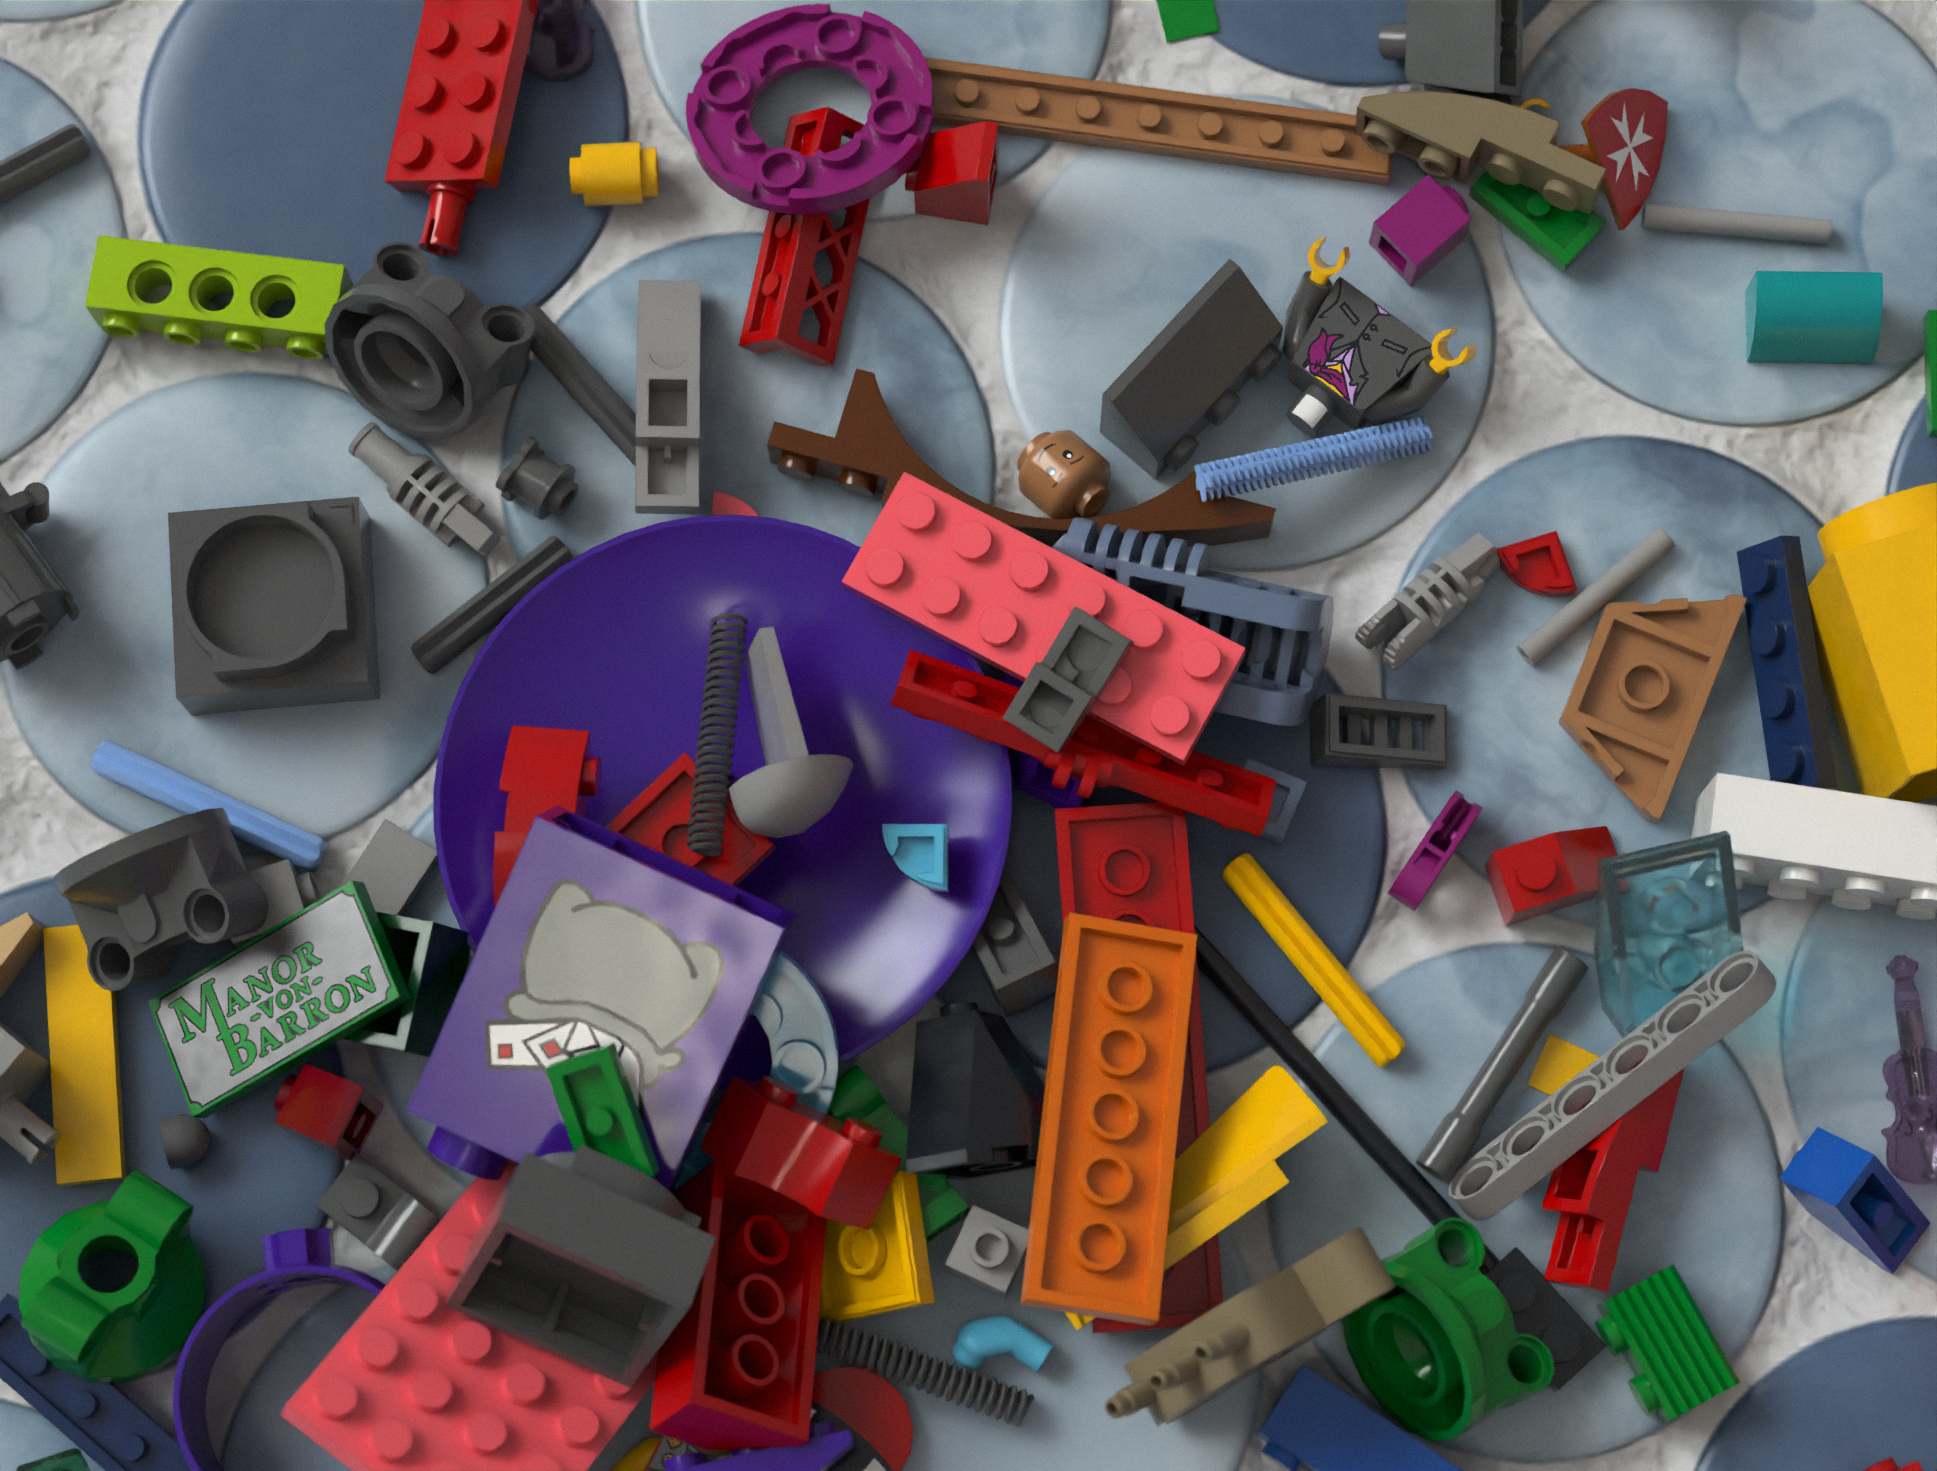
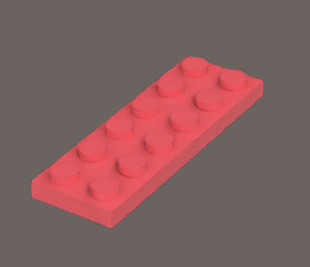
M903 472L841 581L843 587L848 591L1022 682L1026 680L1035 663L1042 662L1074 607L1081 608L1134 641L1122 663L1087 716L1183 766L1246 654L1245 647L906 472Z

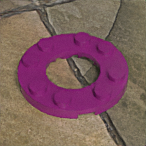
M830 4L799 5L773 11L745 23L728 34L707 54L700 64L702 73L693 92L688 93L686 101V120L691 144L699 164L708 177L723 191L743 203L756 208L786 214L834 213L839 209L867 200L893 185L916 162L924 150L931 134L935 116V98L930 70L923 54L913 40L899 27L876 14L864 10L862 17L851 14L831 12ZM803 69H834L853 76L867 89L872 102L867 114L868 121L860 133L859 131L853 133L854 139L834 151L823 153L819 149L814 152L815 156H802L799 152L790 148L772 149L762 138L760 139L755 134L751 123L754 104L766 87L786 74Z

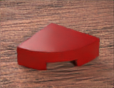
M1557 531L1497 549L1500 568L1511 581L1524 590L1546 597H1565L1575 594L1577 587Z

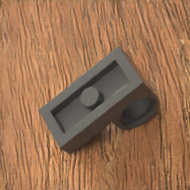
M1004 868L989 913L972 944V948L978 958L993 997L1006 1018L1055 995L1058 967L1007 870Z
M357 1153L316 1203L318 1208L362 1241L365 1246L397 1271H399L441 1221L439 1217Z

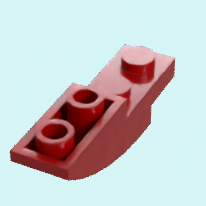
M1684 1068L1553 1170L1541 1209L1557 1214L1560 1218L1544 1280L1563 1287L1608 1293L1628 1209L1632 1201L1638 1170L1659 1171L1679 1088L1682 1083Z

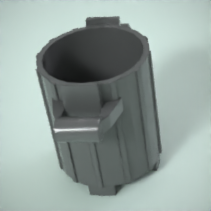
M39 482L31 483L25 487L24 491L11 496L0 483V662L9 659L16 670L30 664L43 655L36 642L47 635L63 616L68 614L71 620L74 621L79 615V609L73 601V595L26 533V530L33 524L46 521L50 515L49 490L44 484Z

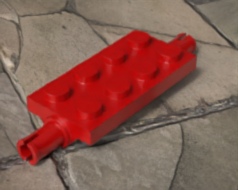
M425 0L384 182L398 191L425 192L430 198L422 238L419 241V247L427 253L446 257L448 251V255L457 256L467 205H474L477 189H496L498 187L539 0Z

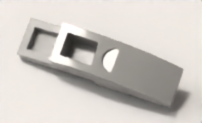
M639 280L635 514H699L701 281Z

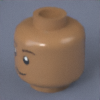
M1056 431L1052 434L1050 432H1043L1037 435L1024 448L1018 459L1017 468L1020 471L1018 476L1020 492L1050 518L1094 517L1102 510L1109 499L1110 490L1107 487L1111 477L1110 463L1073 431Z

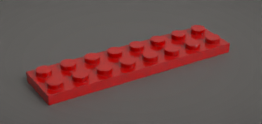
M1158 802L1055 809L1062 925H1064V919L1071 912L1195 934L1185 810L1166 807ZM1196 953L1175 1160L1210 1127ZM1218 1233L1163 1271L1159 1321L1153 1326L1096 1317L1091 1320L1092 1333L1185 1327L1223 1303Z

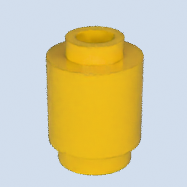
M641 142L581 144V157H570L572 195L583 194L585 207L644 204L645 197H659L660 195L657 147L642 148Z

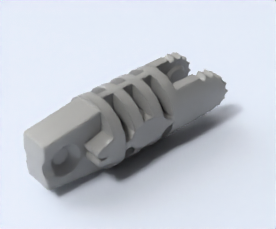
M1476 533L1453 552L1448 553L1446 551L1429 564L1428 570H1423L1403 588L1402 593L1396 594L1365 622L1355 633L1356 636L1354 638L1367 649L1377 648L1384 639H1388L1404 624L1406 627L1398 633L1396 638H1393L1392 642L1388 643V647L1383 654L1385 664L1394 671L1398 670L1435 637L1438 630L1446 627L1463 611L1465 606L1470 605L1487 587L1485 580L1500 565L1495 545L1480 533Z

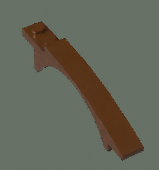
M857 368L835 438L774 421L767 443L770 462L778 465L777 470L782 474L803 481H812L814 475L838 481L837 486L841 490L859 497L871 498L875 492L883 494L881 500L882 509L903 472H906L1051 547L1064 534H1067L1069 526L1074 519L1042 518L1010 512L986 504L962 492L943 479L917 455L894 424L882 399L875 373ZM1194 471L1174 487L1144 503L1112 514L1084 519L1098 522V540L1106 523L1120 526V546L1129 528L1142 531V549H1144L1147 538L1151 533L1165 536V548L1169 547L1173 538L1186 540L1188 547H1193L1196 542L1214 546L1269 538L1276 509L1232 496L1223 497V494H1221L1220 499H1217L1215 493L1212 501L1209 500L1207 495V501L1202 502L1200 490L1196 491L1197 477Z

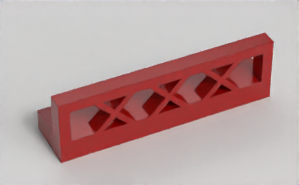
M828 106L793 115L789 119L783 148L793 149L802 156H815L814 152L819 149L823 153L834 151L840 148L842 135L852 140L854 139L853 133L857 131L860 133L864 124ZM870 198L855 205L845 207L846 214L843 226L836 230L828 214H786L769 211L738 346L756 354L784 349L822 367L834 365ZM825 248L833 266L831 282L824 287L821 286L813 268L816 252ZM810 306L813 307L821 326L817 344L798 336L803 311Z

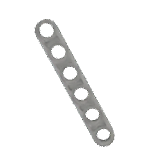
M1741 951L1721 961L1466 1161L1450 1180L1448 1191L1451 1198L1472 1220H1485L1499 1213L1758 1011L1769 1001L1775 991V976L1760 958L1751 951Z

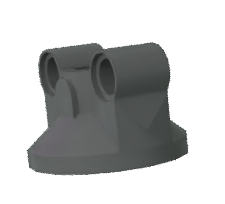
M402 242L385 244L374 255L372 268L333 305L324 324L326 351L341 382L359 404L387 426L415 438L443 440L462 431L500 389L514 385L522 380L526 373L535 332V322L531 315L521 307L507 303H498L487 307L482 304L472 290L460 281L446 275L430 274V261L426 254L418 247Z
M223 808L206 809L184 815L134 833L83 856L61 869L54 876L61 896L68 899L87 945L89 973L100 987L109 991H117L162 979L169 973L173 965L174 947L192 939L205 944L215 943L256 932L263 926L268 916L266 893L261 885L249 875L232 835L233 827Z

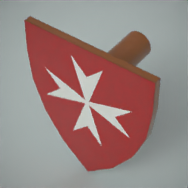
M1627 88L1610 93L1595 105L1581 121L1588 144L1557 146L1606 169L1603 188L1618 230H1624L1648 198L1662 158L1666 138L1668 102L1648 90Z

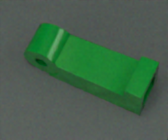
M855 1065L838 1077L835 1093L828 1112L833 1118L845 1123L847 1117H853L879 1129L883 1133L880 1144L902 1158L896 1172L907 1171L908 1129L869 1077L858 1065ZM916 1175L926 1244H928L966 1217L969 1213V1206L946 1178Z

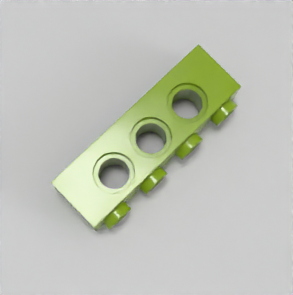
M98 235L85 307L104 332L118 337L136 338L139 336L140 331L163 334L165 339L183 345H198L202 338L225 341L224 344L227 347L242 352H260L262 346L285 348L288 354L298 358L319 360L323 358L324 353H327L324 324L333 305L354 284L344 264ZM159 285L172 286L169 296L162 302L155 304L145 302L147 294L154 287ZM221 292L234 294L232 301L224 309L219 311H209L206 309L208 301L214 295ZM283 299L295 301L294 308L288 315L282 318L267 317L269 308L275 302Z

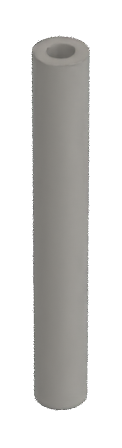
M1644 203L1641 227L1648 229L1818 244L1829 243L1832 226L1830 219Z
M1657 528L1519 644L1517 651L1529 665L1534 666L1672 550L1675 544L1671 537L1663 529Z

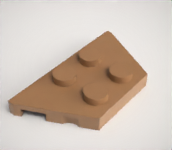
M1727 595L1724 600L1688 602V598L1663 599L1657 604L1646 605L1638 601L1607 603L1602 612L1558 723L1649 822L1657 824L1662 817L1745 606L1746 597Z

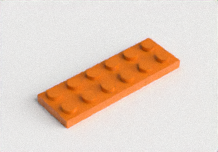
M1071 912L1064 919L1020 1305L1153 1326L1159 1321L1197 943L1196 934Z

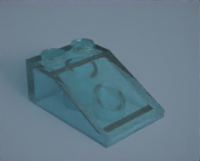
M1727 831L1598 860L1594 955L1601 1008L1621 1037L1624 1038L1721 961L1732 954L1744 951L1731 836Z

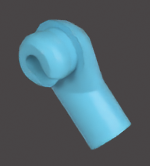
M1002 1314L969 1321L957 1331V1340L953 1344L952 1354L961 1366H966L968 1369H977L987 1357L1008 1353L1038 1372L1054 1344L1013 1317Z

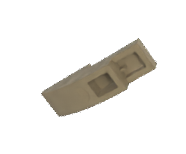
M1394 92L1362 97L1357 106L1355 134L1362 136L1363 141L1368 146L1384 154H1394L1397 152L1418 162L1420 168L1426 173L1438 179L1449 180L1453 178L1467 184L1477 164L1485 167L1486 171L1493 178L1508 185L1520 183L1542 193L1547 202L1559 209L1566 211L1577 209L1590 215L1601 196L1606 173L1605 168L1556 146L1560 122L1533 111L1496 100L1453 93Z

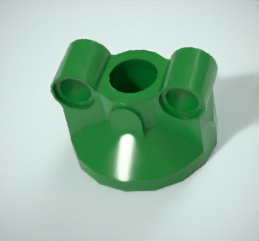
M136 1169L122 1182L110 1201H98L62 1215L36 1239L20 1273L19 1309L23 1318L21 1327L28 1331L32 1344L57 1369L89 1382H129L162 1369L183 1350L192 1330L204 1313L205 1270L194 1242L190 1237L189 1220L194 1206ZM106 1250H121L131 1254L138 1261V1271L133 1281L124 1289L113 1293H100L90 1289L81 1280L79 1272L84 1262L91 1256Z
M1455 1217L1442 1220L1410 1240L1405 1245L1403 1251L1382 1259L1381 1261L1396 1287L1342 1320L1347 1349L1362 1382L1382 1409L1406 1430L1431 1441L1455 1439L1484 1421L1496 1410L1510 1407L1545 1389L1552 1381L1554 1375V1360L1548 1347L1542 1340L1533 1335L1517 1334L1513 1314L1505 1297L1497 1286L1480 1272L1479 1267L1482 1265L1485 1257V1245L1480 1233L1471 1223ZM1440 1251L1444 1254L1446 1261L1441 1256ZM1508 1365L1513 1370L1515 1377L1511 1374Z

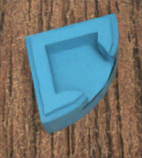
M882 824L886 848L901 872L923 887L948 892V824Z

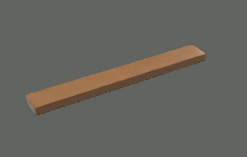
M924 57L930 70L935 98L933 124L959 127L990 121L998 123V133L1384 186H1388L1393 154H1384L1374 150L1363 141L1362 136L1355 134L1356 115Z

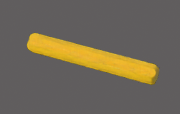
M1244 853L1231 861L1223 870L1222 877L1374 1063L1377 1066L1384 1067L1401 1055L1406 1048L1404 1039L1250 854Z

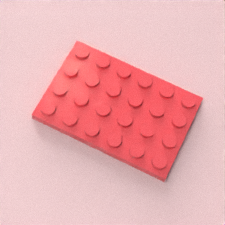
M509 1159L500 1180H489L480 1177L474 1180L280 1414L282 1417L352 1471H587L654 1384L658 1351L631 1388L445 1306L474 1236L519 1163Z

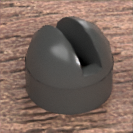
M187 1114L160 1119L163 1146L171 1170L193 1165L204 1157L210 1147L211 1134L203 1121Z

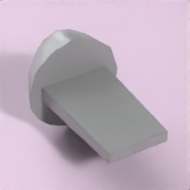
M774 627L759 628L745 656L744 663L766 766L741 777L729 787V792L736 815L743 826L757 835L781 838L804 832L831 811L847 785L854 764L849 758L839 755H808Z

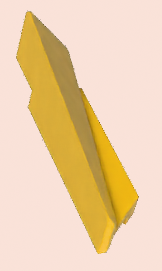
M1272 1066L1175 1160L1164 1271L1288 1184L1289 1180L1274 1160L1328 1122L1320 1109L1281 1066ZM1064 1312L1076 1330H1079L1096 1318Z

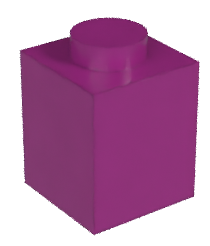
M1428 174L1374 221L1369 244L1412 286L1465 240L1472 218L1468 215V206L1460 194L1448 185L1441 187Z

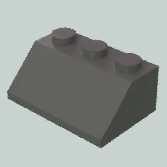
M1229 259L1102 394L1100 433L1155 480L1168 466L1174 471L1179 470L1199 446V442L1195 437L1209 422L1213 423L1216 427L1221 425L1231 415L1241 400L1236 393L1251 377L1257 382L1263 380L1276 366L1282 356V353L1278 350L1283 331L1282 325L1245 273L1234 261Z

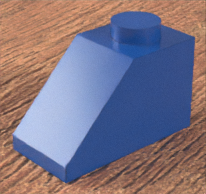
M1819 1127L1816 1128L1804 1146L1794 1155L1791 1163L1779 1178L1808 1213L1881 1269L1892 1275L1931 1224L1875 1154Z

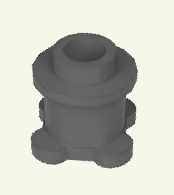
M528 437L522 443L510 464L499 475L496 488L502 491L501 496L506 500L512 501L518 497L534 508V516L538 519L543 520L552 513L560 516L568 509L578 492L579 486L573 482L576 474L575 468L569 464L558 465L545 456V451L539 448V441L533 437Z

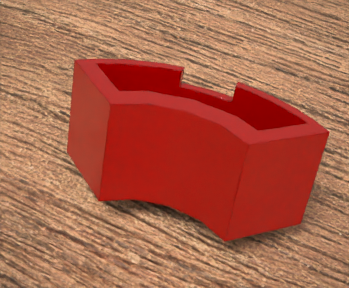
M512 725L499 788L500 792H508L504 832L495 831L493 865L494 908L499 901L535 817L555 806H560L586 818L589 796H598L602 767L600 758L591 757L590 731Z
M733 1076L700 1148L732 1174L777 1191L803 1205L819 1217L868 1230L902 1160L901 1157L880 1144L883 1133L874 1126L859 1119L847 1117L845 1123L797 1101L796 1098L799 1092L790 1085L775 1078L763 1076L759 1085Z

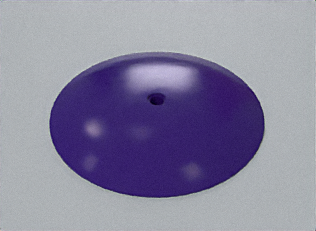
M695 516L660 522L630 531L587 550L555 570L529 591L502 619L481 647L466 673L447 717L438 752L433 790L434 835L438 864L448 901L460 929L469 932L467 938L468 945L475 955L495 910L493 889L495 831L504 832L508 792H500L499 788L512 725L590 731L591 757L601 759L602 772L598 796H589L586 819L606 827L684 752L694 762L697 761L695 754L698 751L696 747L697 742L700 741L697 736L700 732L699 723L702 722L699 717L702 713L701 704L704 703L702 695L705 693L703 686L706 684L704 676L707 675L705 667L708 665L706 658L709 656L707 649L710 647L708 643L711 637L709 631L712 628L710 622L711 619L722 613H738L744 615L749 620V623L745 625L748 632L743 635L747 639L746 643L742 644L746 648L745 652L741 654L744 658L759 628L774 627L808 755L826 754L849 758L854 767L843 793L831 811L800 834L781 838L767 837L776 849L736 887L798 914L782 951L794 959L808 973L826 1000L837 1032L839 1064L860 1055L889 1037L915 1016L946 984L969 952L987 918L1000 884L1009 846L1012 817L1011 767L1007 746L996 742L979 740L968 732L934 720L920 719L909 711L890 705L910 649L984 675L979 663L973 655L845 589L841 581L861 547L810 526L757 516ZM727 618L718 620L717 624L722 622L741 623L742 621ZM723 628L730 631H741L735 628ZM723 637L728 640H740L732 637ZM722 647V648H725V649H732V650L738 649V648H734V647ZM720 656L727 659H738L731 656ZM744 661L740 663L744 667L743 671L740 672L743 678L738 682L742 688L737 691L741 697L736 701L740 707L735 710L739 716L734 720L738 725L733 729L737 735L732 739L735 742V746L731 748L735 754L729 758L733 762V765L729 767L733 773L727 777L731 781V784L726 787L727 789L741 777L766 766ZM725 665L720 666V667H725V668H736V667H733V666H725ZM718 675L727 678H734V676L730 675ZM719 684V686L723 687H734L731 685ZM717 694V695L728 696V697H731V696H732V695H728V694ZM717 703L718 705L722 706H732L729 704ZM715 713L719 715H730L726 713ZM716 722V724H720V725H730V724H727V723H718V722ZM713 732L717 734H728L723 732ZM714 742L718 744H728L724 742ZM711 751V752H715V753H723V754L725 753V752H720V751ZM711 761L716 763H725L721 761ZM882 824H948V892L923 887L901 872L886 848ZM752 1015L719 1091L727 1090L733 1076L759 1085L763 1076L769 1077L772 1068L770 1042L755 1015Z

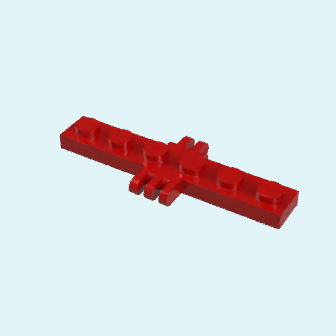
M909 650L890 705L909 711L920 719L934 720L968 732L979 740L996 742L1032 755L1035 759L1043 762L1044 767L1055 770L1051 786L1064 790L1069 776L1080 779L1076 795L1089 799L1094 785L1103 788L1106 785L1119 786L1150 797L1166 807L1180 808L1214 820L1225 828L1242 830L1259 837L1261 836L1270 814L1276 784L1275 779L1192 750L1183 766L1089 716L1085 717L1062 751L1057 753L1003 719L1004 714L1020 688L915 650Z

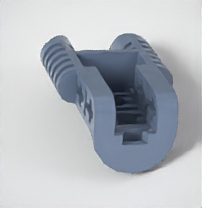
M1075 517L1072 520L1067 534H1064L1051 547L1246 648V654L1214 710L1215 712L1283 726L1300 725L1310 714L1320 687L1330 645L1334 613L1333 597L1208 570L1210 546L1206 544L1195 543L1186 565L1188 544L1183 539L1173 538L1171 540L1165 559V536L1151 533L1142 552V531L1129 528L1120 546V526L1106 523L1098 540V522L1080 517Z

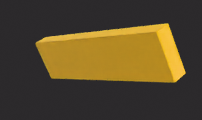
M78 925L43 928L54 1128L61 1132L60 1140L55 1146L56 1181L58 1185L63 1187L125 1180L127 1177L116 991L103 989L95 983L90 975L87 964L88 949Z

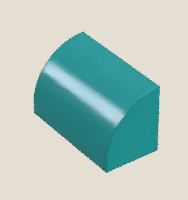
M1756 271L1745 291L1747 362L1872 364L1878 347L1882 321V273Z

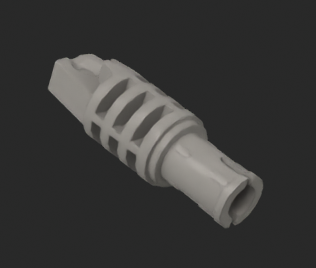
M375 422L367 424L354 437L348 452L354 457L359 458L388 484L387 492L390 498L445 545L451 547L456 539L461 537L472 548L486 557L501 540L500 536L476 517L485 504L430 457L420 453L411 455L400 444L384 433Z

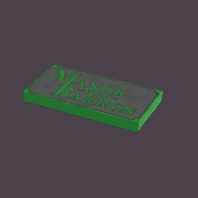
M352 880L148 1001V1004L192 1117L207 1118L411 999V996L364 882Z

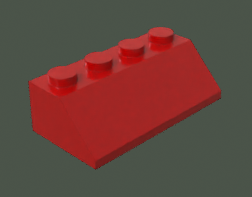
M714 1160L675 1190V1197L683 1208L702 1218L698 1229L715 1236L716 1239L690 1308L658 1350L649 1431L708 1450L802 1446L809 1441L827 1219L819 1217L803 1205L777 1191L732 1174Z

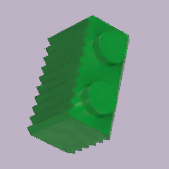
M1674 1264L1597 1305L1599 1313L1603 1316V1318L1595 1321L1599 1335L1614 1357L1623 1353L1626 1361L1630 1364L1631 1370L1636 1377L1628 1380V1384L1636 1402L1647 1416L1656 1412L1658 1419L1665 1423L1740 1383Z

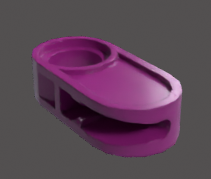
M1456 790L1387 894L1415 911L1475 822L1483 807L1475 802L1473 804L1468 803L1464 799V795Z

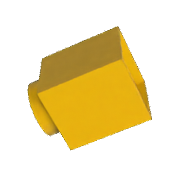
M1937 482L1899 491L1863 504L1831 520L1817 532V539L1826 563L1807 589L1820 675L1861 795L1914 803L1937 797Z

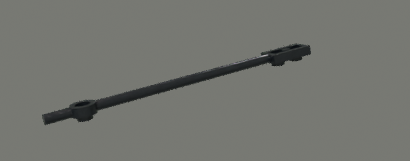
M1083 802L1081 807H1087V805ZM1194 924L1195 934L1197 935V966L1433 1226L1448 1218H1461ZM1484 1243L1485 1257L1479 1270L1497 1286L1505 1297L1513 1314L1517 1334L1533 1335L1542 1340L1550 1350L1554 1360V1375L1549 1386L1556 1392L1597 1356L1606 1345L1547 1280H1544V1276L1517 1247L1500 1261Z

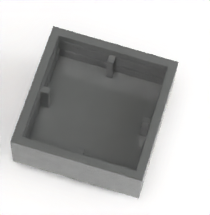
M359 496L168 513L176 698L190 715L380 699L371 520Z
M580 1144L576 1152H557L540 1157L526 1152L474 1236L445 1306L631 1388L690 1308L716 1237L699 1230L698 1227L702 1218L686 1211L676 1197L659 1182L645 1173Z

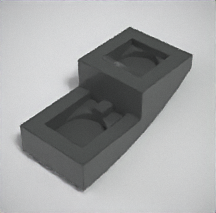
M1074 607L1042 662H1036L1004 714L1003 719L1057 753H1060L1106 688L1134 641L1081 608Z

